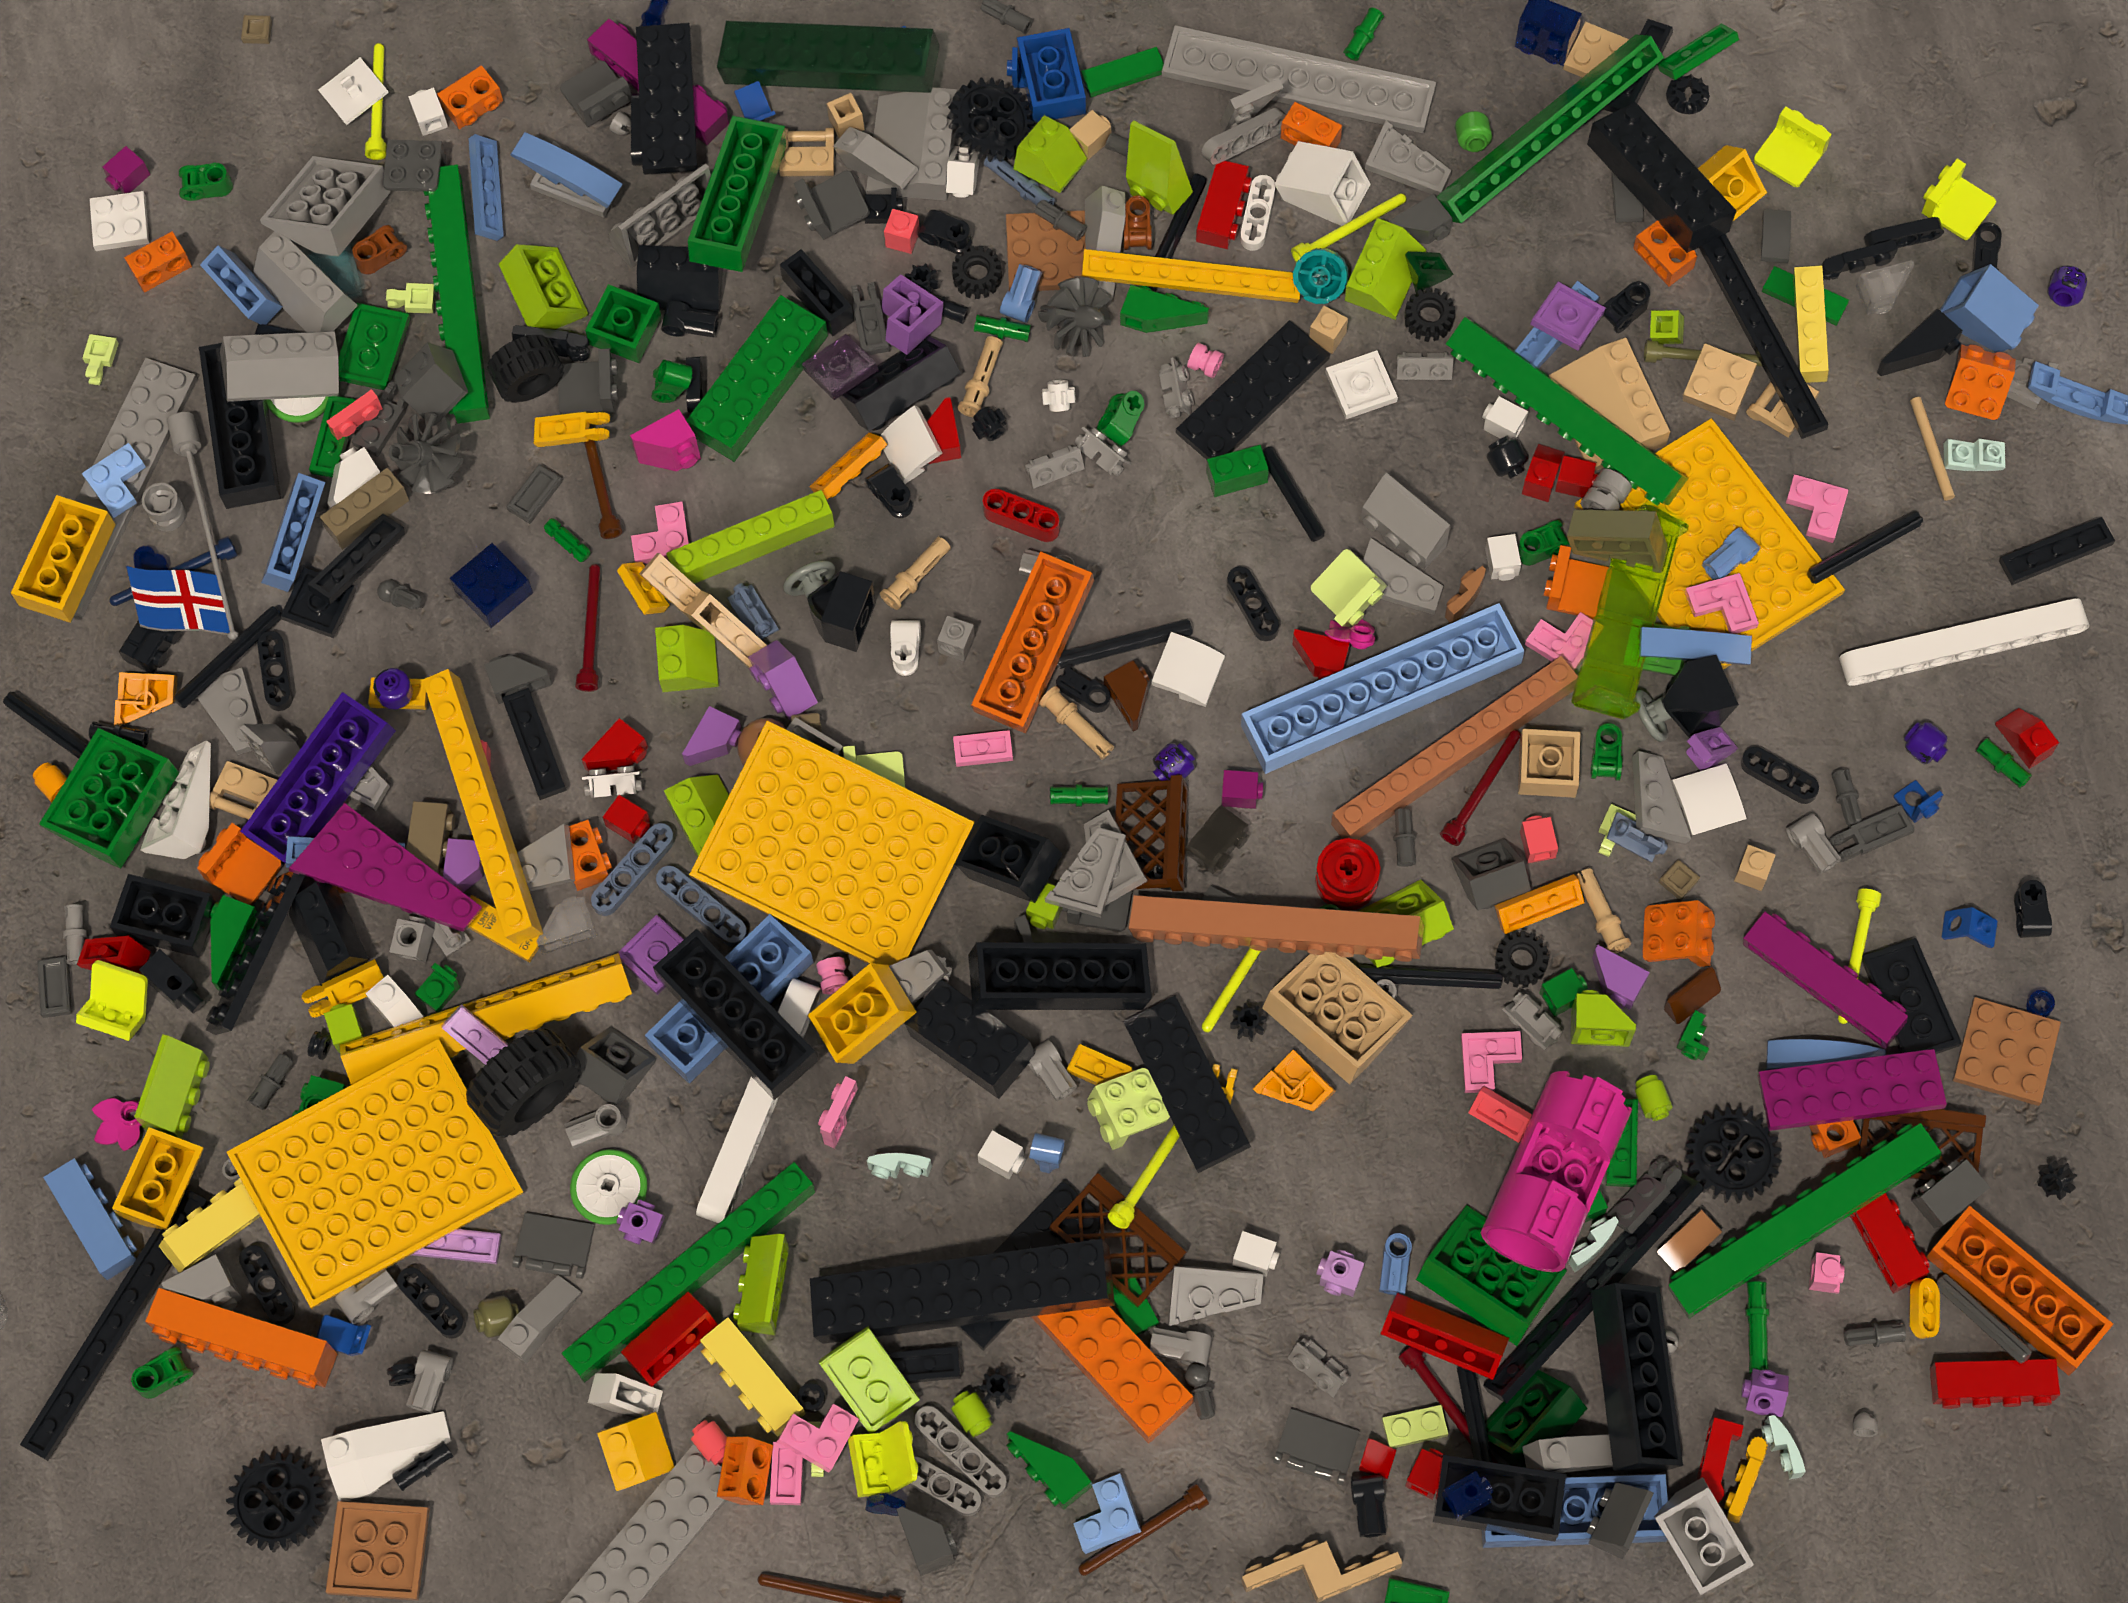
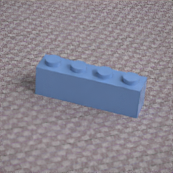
M298 473L292 485L261 583L286 592L289 591L299 567L325 485L324 481Z
M74 1158L43 1177L99 1273L106 1280L111 1279L134 1264L137 1259L134 1252L138 1249L129 1235L126 1237L122 1235L119 1228L123 1224L114 1211L109 1213L105 1206L109 1200L100 1187L94 1188L91 1180L95 1177L86 1163L81 1166Z

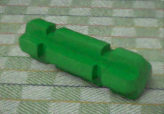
M551 518L544 525L545 532L554 537L555 541L570 554H573V557L579 562H584L590 556L589 548L580 543V540L565 527H562L556 519Z

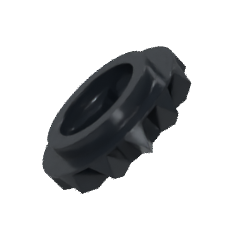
M1692 74L1671 80L1666 91L1669 105L1675 111L1682 114L1700 112L1706 107L1710 97L1708 85L1703 83L1702 77L1698 79L1693 77ZM1690 87L1691 93L1693 94H1691L1689 100L1686 101L1684 92L1686 88Z

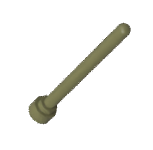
M1646 340L1644 362L1656 363V360L1661 361L1662 358L1697 361L1702 350L1663 347V344H1658V341ZM1731 353L1757 363V366H1762L1757 355Z

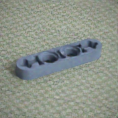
M663 823L653 825L593 892L591 903L597 914L601 916L613 914L674 844V835L668 825ZM657 833L659 835L666 833L667 840L665 842L660 840L656 843L655 835ZM649 843V845L652 847L656 843L654 847L657 853H654L653 850L646 844ZM641 852L650 855L649 862L643 866L637 865L634 862L635 856ZM620 874L630 875L631 882L629 885L620 887L615 883L617 876ZM612 886L615 892L609 897L611 904L609 906L603 904L600 907L599 898L606 899L611 894L608 887Z
M665 866L658 871L656 882L661 892L726 945L736 947L747 936L746 926L737 916L674 866ZM675 875V882L681 887L678 893L676 887L671 883L665 886V876L670 878ZM689 891L697 892L699 894L698 901L694 904H686L683 901L685 893ZM712 908L719 910L721 914L717 921L709 922L704 918L707 910ZM725 921L731 929L739 928V937L733 935L729 938V932L723 926Z

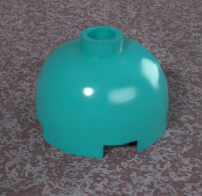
M1316 248L1306 252L1297 261L1293 271V283L1305 300L1314 304H1327L1337 299L1345 290L1348 283V267L1345 260L1337 252L1328 248Z

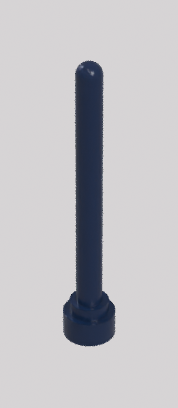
M229 536L218 540V544L214 545L217 559L220 558L221 561L224 559L230 560L238 556ZM210 551L169 570L193 571L211 563ZM131 587L111 596L110 604L118 606L133 599Z

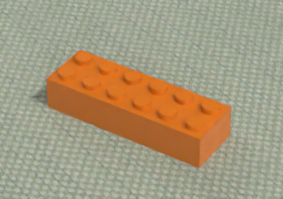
M1040 551L971 704L975 713L1026 734L1094 583L1092 572Z
M1971 1206L1964 1211L1927 1255L1929 1261L1954 1279L1970 1295L2048 1359H2056L2057 1367L2068 1376L2077 1369L2113 1326L2110 1320Z
M158 1288L145 1320L152 1328V1333L158 1335V1339L173 1345L180 1341L186 1344V1348L202 1354L204 1350H208L214 1353L215 1358L226 1362H231L233 1358L243 1362L242 1366L254 1371H259L260 1367L270 1371V1375L282 1380H287L288 1376L298 1380V1384L310 1389H315L316 1385L325 1388L338 1355L325 1340Z
M1109 1306L1032 1316L1033 1320L1148 1444L1193 1404L1192 1394Z

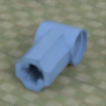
M1019 264L1011 289L1007 291L1002 301L1000 313L1027 323L1034 309L1035 300L1033 298L1043 272L1031 266Z
M1739 527L1725 539L1723 545L1703 561L1702 566L1712 580L1724 578L1738 565H1744L1749 562L1761 547Z
M1035 1133L1029 1158L1038 1164L1041 1172L1051 1173L1052 1170L1060 1166L1065 1140Z
M1402 1233L1390 1235L1383 1248L1379 1292L1389 1295H1396L1397 1293L1405 1295L1412 1243ZM1393 1242H1399L1405 1247V1253L1398 1256L1394 1255L1390 1251L1389 1245Z

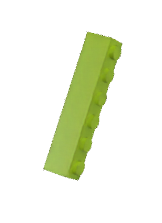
M819 490L667 552V559L695 584L835 527L833 514L822 490Z

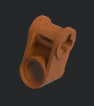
M1133 196L1128 199L1125 206L1124 250H1128L1129 247H1146L1147 250H1151L1150 205L1143 196ZM1134 210H1141L1144 213L1141 215H1134L1131 212Z
M391 225L380 227L375 233L354 245L353 256L358 271L363 274H373L405 254L407 246L404 242L398 240L394 234L395 230ZM364 256H371L368 259H362Z

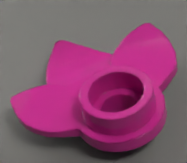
M1363 619L1352 627H1343L1331 620L1329 630H1325V634L1337 641L1350 642L1357 649H1366L1375 642L1373 635L1374 627Z
M111 1098L96 1104L92 1111L103 1122L97 1130L94 1141L102 1145H111L118 1142L123 1151H127L136 1145L140 1138V1127L142 1125L136 1119L128 1120V1115L133 1111L136 1112L139 1102L130 1100L123 1103L118 1099Z

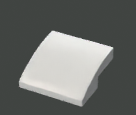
M915 405L899 416L880 435L887 444L883 450L904 484L925 471L923 466L942 454L920 408Z
M1171 632L1153 676L1152 686L1179 694V699L1206 707L1225 655L1200 642Z
M1726 763L1671 780L1679 805L1682 807L1690 835L1747 819L1739 793Z

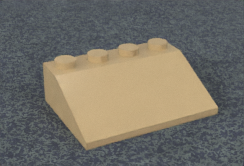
M1627 338L1600 346L1548 375L1651 451L1667 445L1670 430ZM1574 439V441H1575V443H1576V445H1577V447H1578V449H1579L1581 443H1579L1577 440ZM1579 449L1583 460L1596 463L1595 471L1604 468L1601 465L1603 460L1595 454L1592 458Z
M1325 952L1324 955L1309 954L1269 992L1263 1005V1009L1349 1085L1374 1061L1413 1016L1346 957L1338 956L1332 952Z

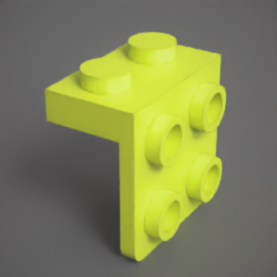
M1785 106L1779 115L1776 128L1755 154L1754 163L1791 186L1799 187L1827 150L1832 134L1822 125L1814 124L1806 119L1799 111L1791 110Z
M1957 158L1951 167L1946 165L1938 177L1939 183L1936 186L1932 184L1924 194L1923 199L1926 202L1922 214L1928 218H1940L1944 228L1963 240H1969L1994 208L1996 199L1962 178L1966 163Z
M96 960L92 965L90 999L76 1014V1023L130 1041L146 1019L147 977Z
M899 1421L880 1433L859 1434L849 1437L848 1444L858 1497L890 1495L916 1481L918 1464L913 1454L912 1433L906 1421Z

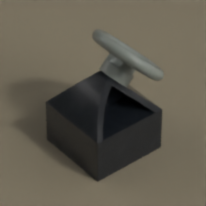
M830 561L812 562L794 571L784 582L783 589L785 593L791 596L805 594L814 624L826 643L857 652L876 604L873 581L842 571L833 576L835 566ZM797 580L802 581L798 587H792Z
M1717 655L1686 662L1665 687L1663 697L1656 701H1653L1642 690H1638L1634 694V703L1640 719L1651 736L1659 742H1664L1667 739L1668 731L1665 721L1671 718L1689 737L1699 732L1720 727L1739 705Z

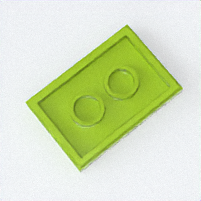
M869 1326L818 1360L821 1367L869 1434H872L920 1400Z

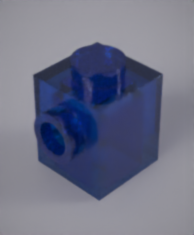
M1475 1471L1445 1488L1442 1496L1459 1522L1490 1504L1492 1500L1490 1494L1493 1493V1489L1486 1477L1480 1478Z

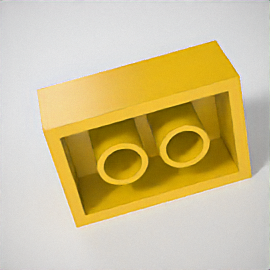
M870 963L809 1013L808 1017L835 1062L854 1064L917 1012L888 965Z

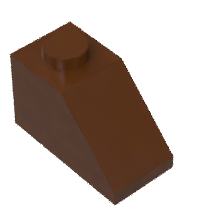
M1134 660L1104 676V686L1108 688L1110 697L1133 732L1139 727L1148 694V682L1150 681L1145 669L1142 666L1138 668Z

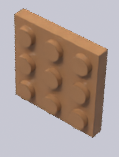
M1067 211L1070 217L1085 225V211ZM1035 213L1006 214L1009 291L1019 264L1031 266L1043 272L1036 291L1060 290L1058 284L1061 281L1074 278V276H1081L1083 252L1086 249L1085 233L1077 241L1060 229L1055 230L1051 223Z
M1974 997L1952 1081L2039 1106L2042 1102L2061 1022Z
M338 1501L326 1593L328 1595L419 1601L430 1509L428 1507Z

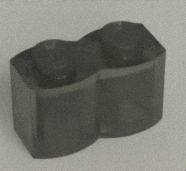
M1220 805L1186 846V855L1212 874L1218 869L1222 871L1232 858L1229 854L1236 847L1240 849L1248 840V824Z

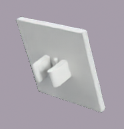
M358 58L318 89L346 125L389 93L361 58Z

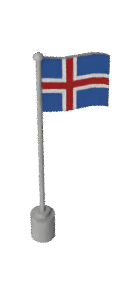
M179 412L171 415L167 419L174 452L188 459L215 574L189 570H144L126 566L140 627L159 631H204L227 635L229 639L235 640L238 637V632L234 630L192 456L201 448L195 416L190 412Z

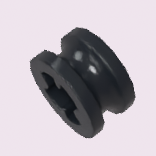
M315 1031L308 1045V1056L314 1057L318 1055V1059L324 1060L331 1046V1035L325 1034L321 1036V1032Z
M400 1364L388 1368L387 1375L391 1376L389 1385L402 1386L414 1382L416 1377L411 1373L414 1370L413 1364Z
M809 1383L800 1388L797 1398L804 1411L814 1413L822 1409L825 1404V1395L820 1386ZM808 1391H811L813 1394L819 1393L820 1398H816L817 1403L815 1405H811L810 1402H803V1398H807L806 1393Z

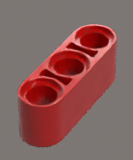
M990 489L984 494L982 500L983 512L986 519L990 522L1043 542L1054 541L1059 536V516L1053 509L1000 489ZM992 503H1000L1002 505L997 509L989 507ZM1023 512L1027 514V517L1020 519L1015 517V515ZM1044 522L1053 524L1050 528H1043L1040 525Z

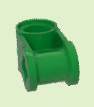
M220 163L196 166L187 165L179 169V177L182 178V188L179 190V196L184 200L196 201L203 198L223 197L228 195L233 189V181L226 168Z
M663 360L653 371L655 389L651 394L652 399L661 403L675 401L689 387L692 378V367Z
M1128 391L1125 394L1112 396L1103 416L1098 422L1097 430L1118 446L1124 445L1131 438L1134 427L1144 409L1142 395L1137 391Z
M1560 520L1552 521L1543 527L1522 535L1518 544L1522 564L1528 566L1535 565L1552 558V554L1558 555L1560 545L1570 547L1569 541L1562 530L1563 524ZM1525 546H1533L1536 551H1529Z
M1604 724L1597 730L1593 743L1591 779H1596L1597 776L1612 777L1615 781H1620L1622 733L1619 727L1614 724ZM1605 735L1611 736L1615 743L1605 744L1600 737Z
M174 1347L163 1352L154 1360L138 1367L132 1374L131 1382L142 1397L152 1399L172 1387L189 1380L193 1376V1371L186 1367L181 1357V1349ZM148 1376L154 1377V1382L150 1387L141 1388V1382L144 1378Z

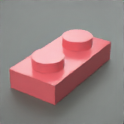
M371 389L326 422L334 437L340 440L342 437H347L354 433L356 428L365 421L374 419L383 408L379 398Z
M1485 1086L1478 1093L1468 1112L1520 1143L1532 1116L1531 1113Z

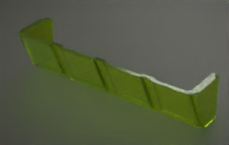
M1646 504L1635 511L1648 510L1656 511L1668 546L1661 573L1653 572L1652 566L1638 563L1635 564V567L1626 566L1627 561L1610 558L1611 563L1607 569L1597 605L1598 610L1592 623L1584 652L1583 664L1580 667L1571 699L1572 704L1576 707L1620 719L1628 718L1640 710L1641 705L1634 701L1646 658L1639 657L1640 628H1654L1677 539L1686 533L1689 527L1687 523L1652 505Z

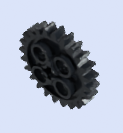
M980 77L977 83L970 80L967 86L962 85L959 91H956L948 106L950 112L947 118L952 120L948 127L949 129H956L952 137L962 139L960 147L969 146V155L977 151L979 160L984 154L987 155L989 162L995 156L999 162H1002L1005 156L1010 160L1017 152L1018 145L1031 131L1035 121L1030 120L1033 114L1032 111L1025 110L1029 102H1021L1019 100L1022 96L1021 92L1015 95L1012 93L1013 85L1006 89L1004 88L1003 80H1001L999 85H995L994 79L991 77L986 84L984 79Z
M1729 1107L1725 1108L1723 1116H1721L1717 1109L1712 1113L1713 1119L1704 1115L1702 1118L1703 1125L1696 1122L1693 1127L1696 1133H1689L1687 1137L1692 1143H1688L1684 1147L1685 1151L1692 1153L1684 1159L1686 1163H1693L1687 1173H1697L1695 1180L1705 1184L1702 1192L1705 1193L1709 1189L1714 1190L1713 1199H1716L1719 1194H1724L1725 1203L1728 1202L1731 1196H1734L1736 1202L1740 1203L1742 1195H1745L1751 1201L1754 1197L1753 1191L1761 1196L1764 1193L1762 1185L1770 1188L1773 1182L1769 1177L1776 1178L1779 1173L1773 1167L1780 1166L1782 1163L1781 1159L1774 1157L1782 1151V1148L1773 1147L1779 1139L1778 1136L1769 1137L1770 1131L1768 1127L1763 1128L1761 1126L1764 1118L1761 1117L1757 1121L1752 1120L1753 1111H1750L1746 1117L1742 1116L1740 1107L1735 1115L1731 1114ZM1726 1129L1734 1131L1737 1139H1726L1723 1131ZM1748 1135L1750 1139L1740 1149L1737 1157L1735 1156L1720 1175L1716 1174V1170L1725 1162L1728 1154L1732 1153L1744 1136ZM1748 1148H1755L1760 1152L1761 1157L1753 1159L1747 1154L1746 1150ZM1708 1151L1715 1152L1719 1157V1161H1708L1705 1153ZM1728 1171H1739L1743 1176V1180L1735 1181L1731 1179Z
M277 1452L275 1460H272L270 1455L265 1453L263 1463L253 1458L254 1467L252 1469L245 1465L242 1466L245 1472L244 1477L234 1476L239 1482L238 1487L229 1486L228 1488L235 1494V1497L226 1499L228 1504L234 1506V1508L227 1511V1515L237 1517L230 1525L233 1528L241 1527L237 1535L240 1538L248 1535L246 1543L250 1546L258 1540L257 1548L261 1551L265 1549L267 1543L272 1552H276L278 1544L285 1551H288L290 1541L300 1546L299 1536L303 1535L308 1539L311 1538L307 1529L309 1527L318 1529L319 1526L314 1522L315 1517H324V1514L318 1510V1507L327 1505V1502L318 1498V1496L324 1494L326 1490L323 1487H316L322 1481L319 1475L311 1477L315 1469L312 1466L305 1468L306 1461L303 1458L295 1463V1456L291 1453L287 1456L286 1460H284L281 1452ZM284 1474L283 1484L279 1487H272L271 1482L274 1476ZM260 1482H263L294 1516L293 1522H290L258 1487ZM261 1495V1504L256 1508H249L248 1503L251 1497ZM304 1496V1504L298 1509H292L291 1502L294 1497ZM273 1517H281L279 1528L269 1530V1521Z

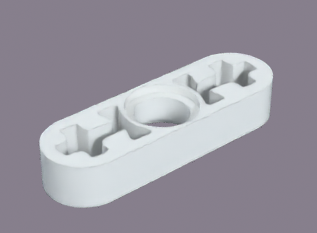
M1267 175L1255 177L1250 187L1240 236L1242 246L1250 251L1260 249L1264 245L1276 187L1274 180ZM1262 185L1267 186V189L1264 193V200L1259 199V192ZM1259 207L1264 209L1266 214L1261 218H1255L1251 215V210ZM1252 226L1257 227L1254 241L1249 240Z

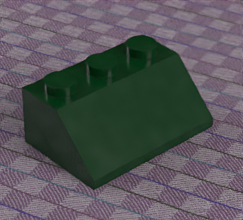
M1538 1370L1507 1404L1502 1402L1485 1422L1489 1446L1509 1465L1526 1468L1523 1446L1537 1440L1564 1437L1588 1408L1571 1386Z

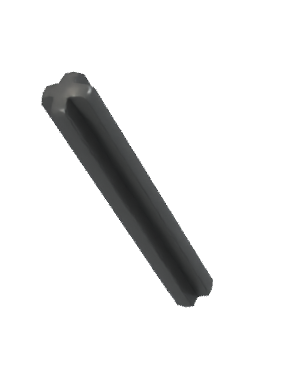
M1944 1274L1937 1280L1936 1284L1939 1291L2018 1363L2022 1364L2030 1358L2032 1354L2031 1349L1954 1279Z

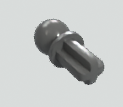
M385 580L378 586L377 594L384 602H391L396 607L403 606L410 610L419 609L421 606V597L408 591L404 585H398L392 580Z
M1193 1364L1187 1368L1185 1380L1190 1387L1194 1388L1190 1393L1194 1398L1199 1419H1209L1214 1416L1210 1393L1213 1390L1212 1387H1205L1209 1374L1204 1366Z

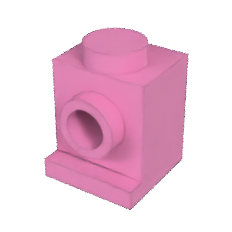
M1816 1252L1811 1260L1808 1290L1839 1294L1840 1283H1843L1845 1270L1844 1265L1840 1263L1839 1255Z

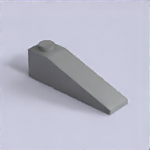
M1101 186L1085 199L1086 249L1120 253L1126 217L1125 192ZM1098 281V287L1108 295L1110 300L1108 303H1111L1113 301L1115 283Z
M1609 1435L1543 1439L1522 1447L1526 1468L1567 1473L1613 1467Z

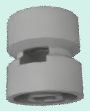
M1602 469L1594 480L1593 487L1588 489L1580 504L1584 510H1619V504L1624 503L1632 490V486L1624 476L1616 471Z
M156 483L149 486L143 493L142 506L154 527L167 532L179 528L184 523L186 509L172 486L166 483Z

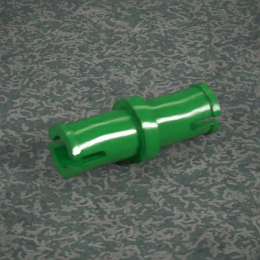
M1373 7L1369 8L1361 24L1355 27L1353 30L1354 36L1343 51L1346 57L1353 61L1359 60L1366 45L1374 39V32L1384 18L1380 10Z
M978 314L974 325V332L996 335L998 339L1002 340L1006 337L1028 342L1031 329L1029 324L1010 322L1004 317H1001L1000 320Z
M1989 738L1985 739L1976 750L1978 754L1995 767L1994 770L1998 774L2003 773L2019 789L2032 777L2031 773H2028L2013 760V755L2003 752Z
M1076 784V787L1050 786V805L1076 804V807H1082V804L1108 805V786L1082 787V784Z

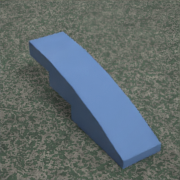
M524 132L510 154L555 185L560 182L581 197L585 194L605 208L609 207L622 186V183L591 164Z
M1578 281L1571 288L1596 303L1599 301L1598 295ZM1534 327L1515 352L1539 368L1563 342Z
M1641 627L1639 657L1692 661L1717 655L1719 662L1722 664L1750 665L1752 636Z

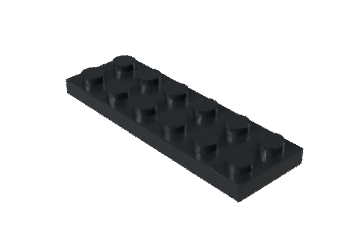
M690 23L636 27L643 173L647 175L695 171L698 169Z
M1289 320L1176 428V434L1206 460L1233 452L1329 360L1330 354Z
M287 872L278 876V878L274 877L267 890L270 893L266 903L263 902L258 908L255 915L258 921L254 929L250 928L243 940L246 946L242 954H238L231 965V969L234 971L230 980H225L219 990L218 995L221 996L217 1007L213 1006L207 1015L206 1021L209 1024L206 1031L214 1035L232 1031L305 875Z
M1176 996L1123 1021L1198 1173L1251 1147Z
M1062 1181L993 1253L1066 1244L1049 1229V1226L1072 1203L1078 1194ZM1085 1200L1081 1202L1082 1213H1098ZM1078 1206L1071 1214L1078 1213ZM1078 1218L1065 1219L1059 1228L1067 1235L1079 1234ZM1082 1218L1083 1234H1093L1100 1230L1099 1218ZM1073 1239L1075 1242H1080L1079 1239ZM1014 1319L957 1327L984 1351Z

